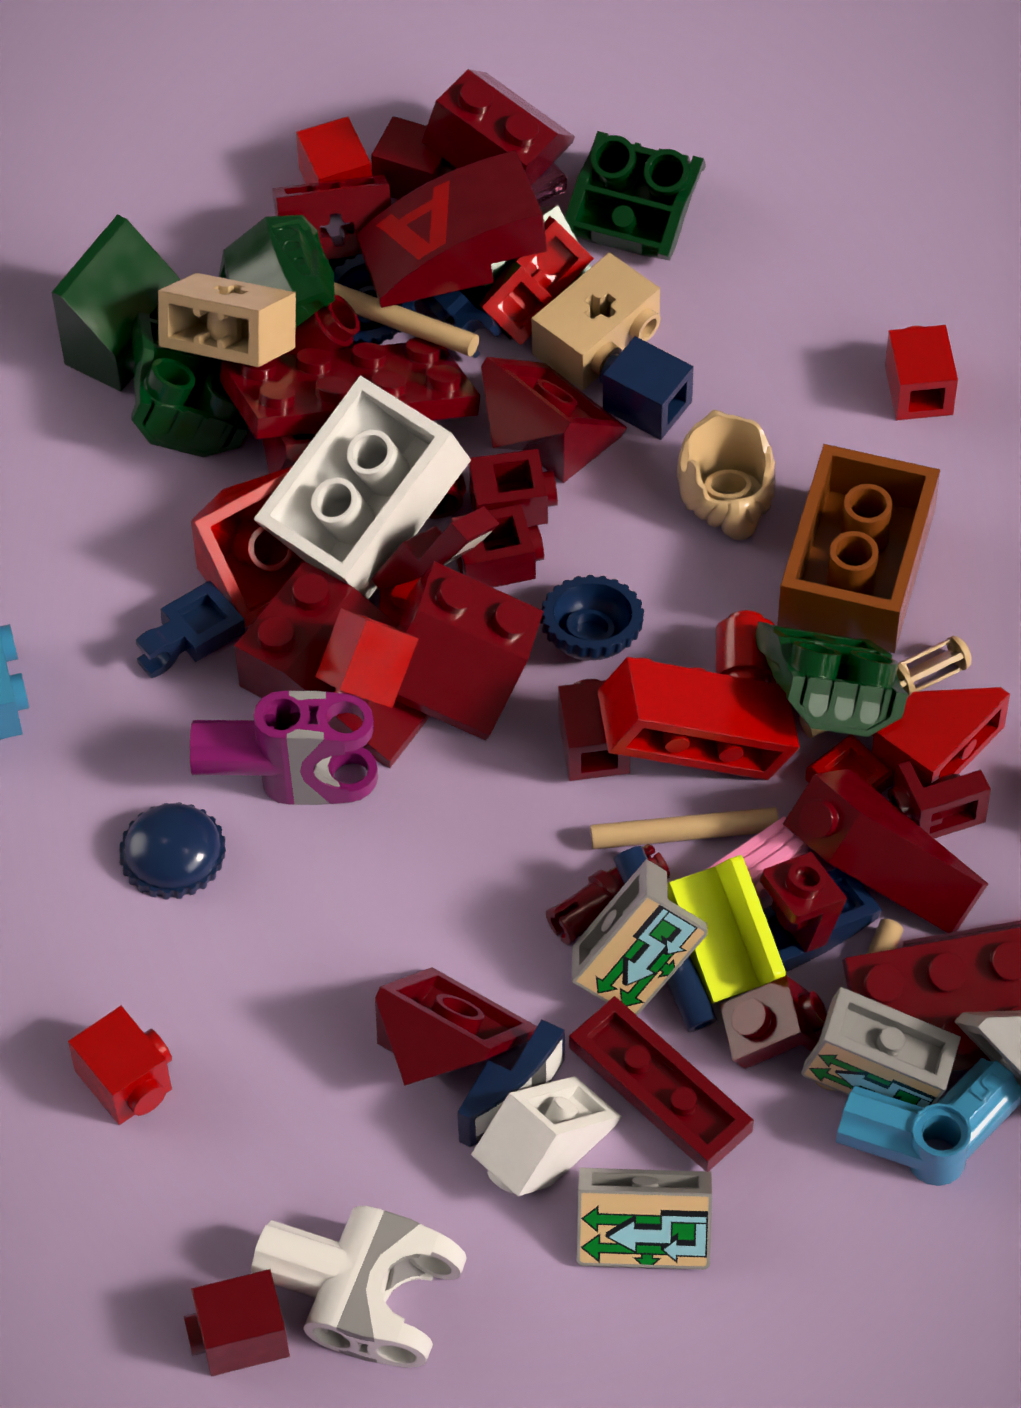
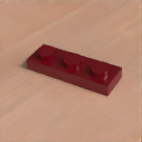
M616 996L611 998L569 1035V1048L704 1171L709 1172L753 1132L754 1119Z

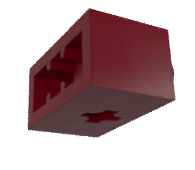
M384 174L272 188L275 216L303 215L318 230L319 240L328 260L344 257L354 259L357 254H362L356 234L379 213L391 206L390 187ZM339 213L343 222L350 224L341 225L339 229L340 235L332 237L329 235L327 228L320 226L328 225L330 223V215Z

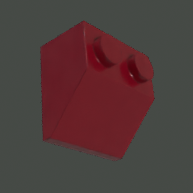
M467 69L436 100L422 143L456 168L516 150L528 180L532 185L573 143L575 136L488 73Z
M433 561L410 591L397 629L419 638L396 701L486 741L491 735L529 659L544 611Z

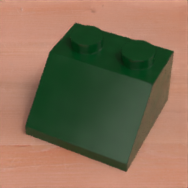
M118 214L51 293L64 364L122 392L134 377L135 362L131 337L133 322L137 313L149 314L151 319L158 320V290L179 281L180 278L128 219Z

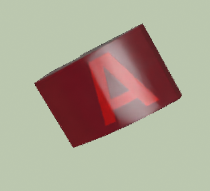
M516 150L479 160L427 182L379 213L356 234L360 251L381 308L494 283L491 264L547 251L543 213Z

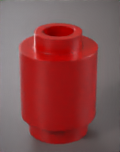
M750 610L734 612L728 618L719 622L715 630L716 673L741 678L752 677L762 682L776 684L766 657L758 650L755 639L758 622L770 623L771 625H774V623L764 618L760 613Z

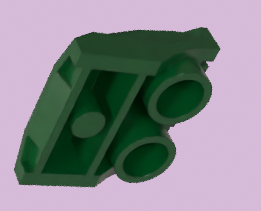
M597 131L589 155L577 177L565 219L575 237L638 255L670 261L678 242L692 194L701 172L706 167L704 158L693 156L690 161L688 155H682L676 150L661 148L654 150L642 147L641 143L635 142V144H631L622 136H609L608 133Z
M303 215L266 216L223 250L218 277L296 292L295 328L323 306L327 307L335 301L334 272L322 249L318 230Z
M138 312L133 322L131 337L135 362V405L131 415L133 423L150 444L203 458L240 448L249 429L220 383L221 361L225 360L159 347L158 320L151 319L149 314Z
M758 622L755 633L758 650L766 657L772 675L786 693L787 700L798 711L810 728L869 737L903 717L908 693L902 688L896 674L899 663L892 659V655L871 640L855 639Z

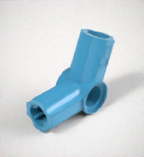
M983 1058L937 1104L928 1105L925 1108L854 1085L842 1113L836 1135V1143L909 1166L912 1173L926 1184L936 1186L951 1184L963 1173L967 1159L1021 1104V1087L1017 1083L1014 1074L997 1060L992 1062ZM942 1139L950 1143L953 1148L944 1151L935 1150L928 1146L926 1141Z

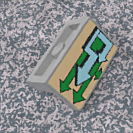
M646 859L572 946V982L606 1003L616 996L631 1011L638 1015L707 936V923L668 900L667 871Z
M840 987L832 998L820 1040L805 1060L801 1075L848 1096L855 1085L925 1108L928 1105L936 1104L946 1091L961 1037Z
M580 1168L577 1263L581 1266L707 1269L710 1266L711 1172Z

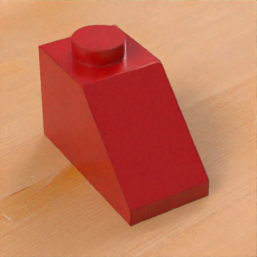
M1001 687L912 692L907 697L903 717L871 735L874 737L872 753L894 773V781L896 765L908 760L911 762L923 788L930 786L934 781L943 776L959 774L1005 727L1010 693Z

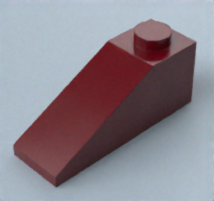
M851 769L814 774L783 822L785 827L828 863L948 934L957 932L988 886L984 879Z

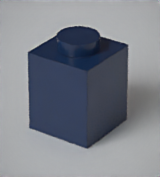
M634 336L620 354L617 352L613 353L602 368L600 383L603 384V409L615 417L662 440L692 403L694 366Z

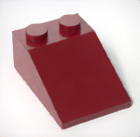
M303 561L234 645L239 686L260 698L278 691L334 692L335 687L319 680L315 675L341 608L395 628L398 625L354 587ZM396 700L393 708L370 701L368 706L372 710L374 731L372 738L363 748L370 751L376 761L391 768L430 716ZM352 713L338 714L329 722L331 728L341 733H352L363 724L361 718Z

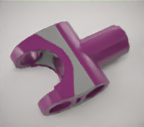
M278 691L264 696L257 703L253 714L254 720H193L191 723L190 768L192 775L262 776L263 789L269 798L278 803L289 805L350 803L368 796L376 787L378 780L376 759L370 751L363 748L372 738L374 731L372 710L365 701L357 696L322 691ZM352 713L360 717L363 724L352 733H341L331 728L329 722L338 714ZM351 763L359 764L367 770V775L361 781L353 784L341 783L334 777L339 768Z

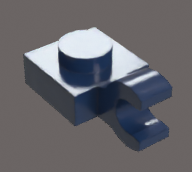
M460 290L421 299L442 322H445L452 316L455 321L454 326L474 333L480 328H487L495 337L502 333L498 323L488 313L479 310ZM478 349L471 356L472 358H477L480 355Z
M209 580L160 608L161 623L163 625L146 631L135 640L136 645L144 653L137 658V663L150 678H154L170 669L184 651L197 662L245 633V619Z

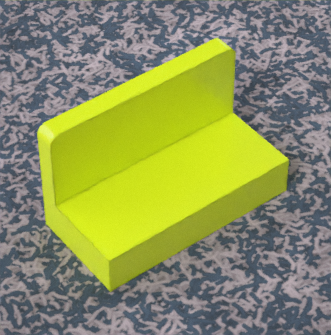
M742 855L729 858L714 867L667 883L668 900L707 923V936L690 954V957L711 1004L756 989L786 976L785 968Z

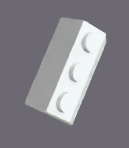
M359 376L260 509L254 520L305 562L354 587L364 597L369 599L377 588L371 580L404 541L416 536L471 459L450 431L364 377Z

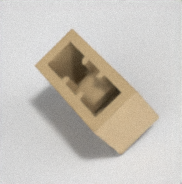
M610 252L607 253L531 318L532 354L583 391L600 376L607 359L615 352L620 354L634 336L648 341L654 335L661 321L660 287Z
M194 273L158 290L159 347L260 367L295 349L296 292L201 273Z

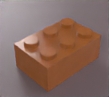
M823 444L780 585L777 626L855 639H868L887 652L895 654L935 513L940 469Z

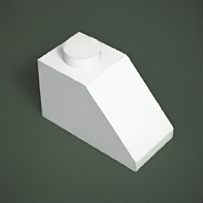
M576 1076L510 1092L471 1155L488 1169V1176L493 1183L507 1192L521 1196L551 1187L617 1125L622 1116Z

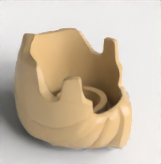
M719 410L711 411L706 417L696 423L686 434L678 456L677 478L681 499L686 504L688 511L693 510L697 517L707 520L710 526L715 528L721 526L723 532L732 539L745 540L755 532L761 515L766 514L771 508V500L775 495V460L772 448L769 446L760 425L752 419L729 415Z

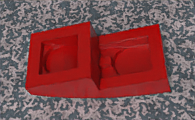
M551 216L544 222L547 251L512 259L479 304L519 345H522L532 335L531 318L562 293L594 259Z

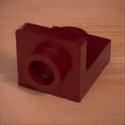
M908 760L896 765L894 787L888 790L889 802L935 839L985 823L991 788L982 770L962 776L959 774H949L937 779L930 786L923 788L911 762Z
M812 852L765 868L760 877V883L772 897L773 903L771 907L775 911L782 927L791 932L806 953L825 946L847 900V897Z

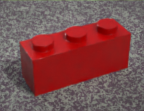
M627 656L597 690L608 753L769 780L800 748L791 703L787 700L786 693L779 684L762 682L752 677L741 678L708 672L702 668H687L655 662L649 658Z

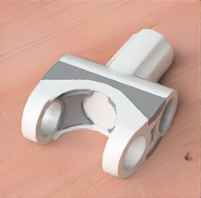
M357 1206L352 1209L339 1242L270 1220L265 1225L256 1245L251 1265V1274L271 1269L274 1285L316 1298L303 1329L306 1335L318 1344L364 1361L414 1368L425 1365L433 1343L425 1333L404 1323L405 1318L392 1312L386 1301L393 1290L405 1282L417 1279L432 1281L433 1277L444 1280L459 1278L467 1257L459 1245L450 1238L410 1218L379 1208Z

